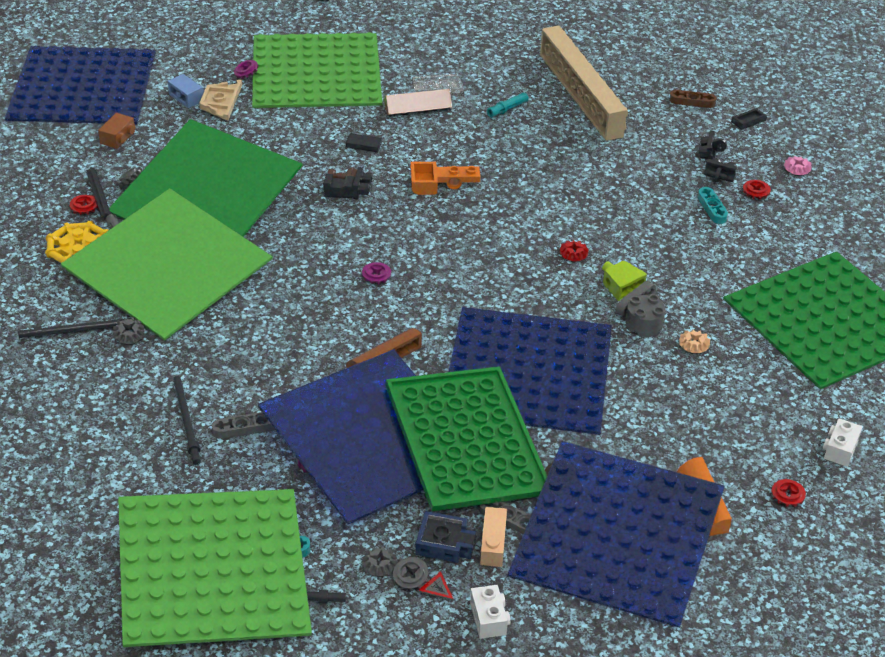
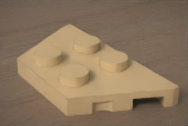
M237 80V84L228 85L227 82L207 85L199 103L200 109L222 119L229 120L242 87V80Z

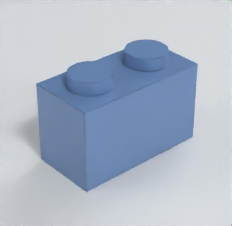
M184 74L168 80L170 96L187 108L200 103L204 93L201 85Z

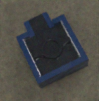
M425 511L416 540L415 555L456 563L459 562L460 557L471 559L476 542V531L467 530V518Z

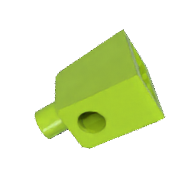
M607 261L602 266L604 271L603 284L618 301L646 281L647 274L626 261H621L615 265Z

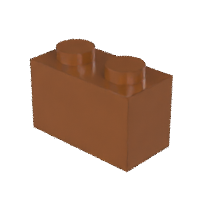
M115 113L98 130L100 144L118 149L134 134L136 129L134 118Z

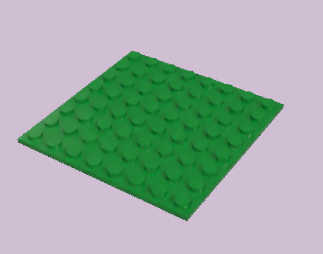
M189 119L109 209L111 214L125 220L168 189H172L244 237L301 169L303 164Z
M837 251L723 297L724 301L820 390L885 361V291Z

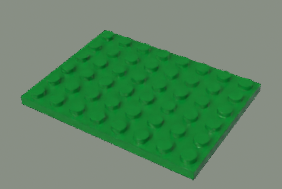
M500 367L386 379V389L431 511L552 494V485Z

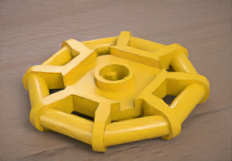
M93 221L73 224L64 223V226L46 236L47 250L45 254L48 258H53L62 263L109 230L102 229L93 224Z

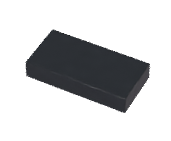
M755 108L732 117L731 122L743 130L766 121L767 115Z
M350 133L346 140L347 148L378 152L382 144V138Z

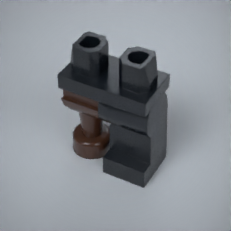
M358 167V169L349 168L346 173H336L335 169H328L323 182L324 197H353V199L359 200L360 195H369L370 185H372V173H364L363 167Z

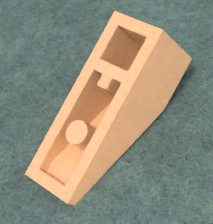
M485 508L480 565L502 567L507 509Z

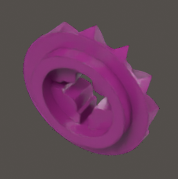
M255 60L241 62L234 69L235 76L241 79L248 78L258 71V63Z
M369 263L363 267L362 277H364L365 281H370L371 284L375 282L379 285L380 282L386 283V280L390 279L391 269L384 263Z

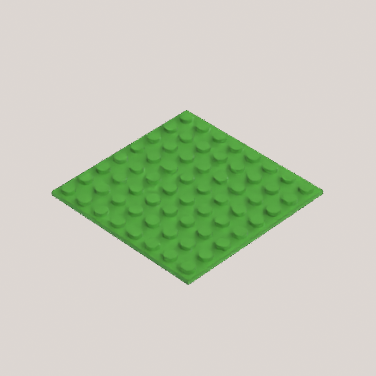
M377 33L254 35L253 60L258 63L259 67L258 71L253 73L252 108L382 106Z
M168 189L62 262L61 266L136 320H140L142 325L165 341L271 261L273 256L172 189Z
M294 489L118 497L123 647L312 636Z

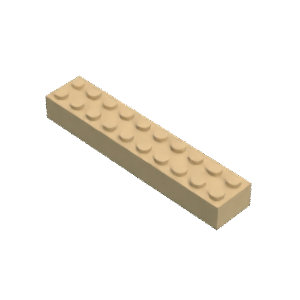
M560 26L543 28L540 49L542 59L606 141L623 138L624 131L626 130V117L628 116L627 108L624 107L620 99L616 97L612 89L608 87L606 82L599 76V73L595 71Z

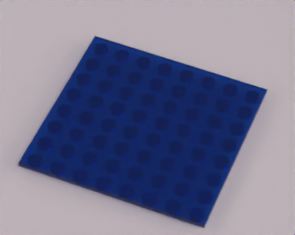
M30 46L5 115V121L105 124L115 113H120L133 117L134 124L138 125L156 50Z
M462 307L449 372L500 367L526 426L600 435L612 325Z
M394 349L258 403V408L347 525L423 491L421 481L385 386L386 379L416 375Z
M562 441L507 577L680 628L725 485Z

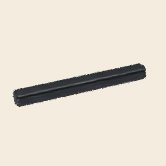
M90 167V169L86 170V174L100 216L106 221V217L111 212L97 171Z

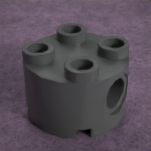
M650 294L630 297L626 314V327L630 332L633 333L635 331L641 337H651L657 335L659 330H662L666 310L658 295Z

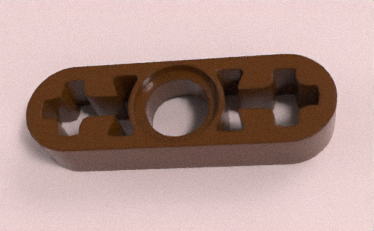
M672 90L669 101L673 104L704 108L715 107L717 97L711 93Z

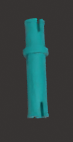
M523 92L506 101H500L495 106L487 108V115L493 118L498 114H504L507 110L528 102L529 96Z

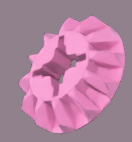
M796 156L793 158L788 157L784 164L785 169L795 175L808 174L812 168L811 162L808 159Z

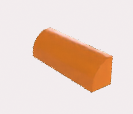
M703 457L688 460L679 467L676 476L704 537L729 533L732 518Z

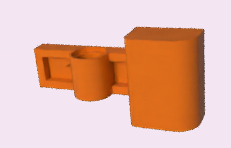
M410 162L412 191L417 195L437 194L438 183H447L450 189H458L461 187L462 182H480L479 166L437 167L436 162Z

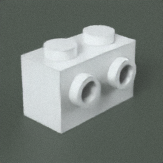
M838 419L836 426L832 425L828 436L831 438H826L823 446V450H826L824 459L848 467L863 426Z
M498 585L471 588L470 605L479 639L506 635L507 625L511 623L510 614L508 611L505 612V597L503 593L500 594Z

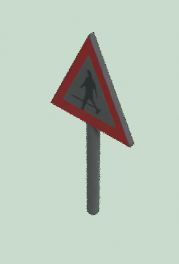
M441 571L431 580L427 578L426 584L418 590L421 593L454 601Z

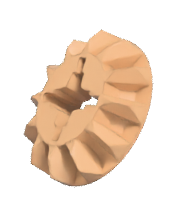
M693 329L691 332L685 330L684 334L680 335L679 344L688 352L702 353L709 348L710 339L707 338V334H701V330L695 332Z

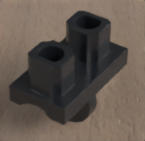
M709 131V136L701 137L700 158H716V152L726 150L727 142L722 138L714 139L715 131Z
M713 157L712 159H707L704 175L715 178L714 182H719L721 179L733 183L737 166L736 163H722L718 158Z

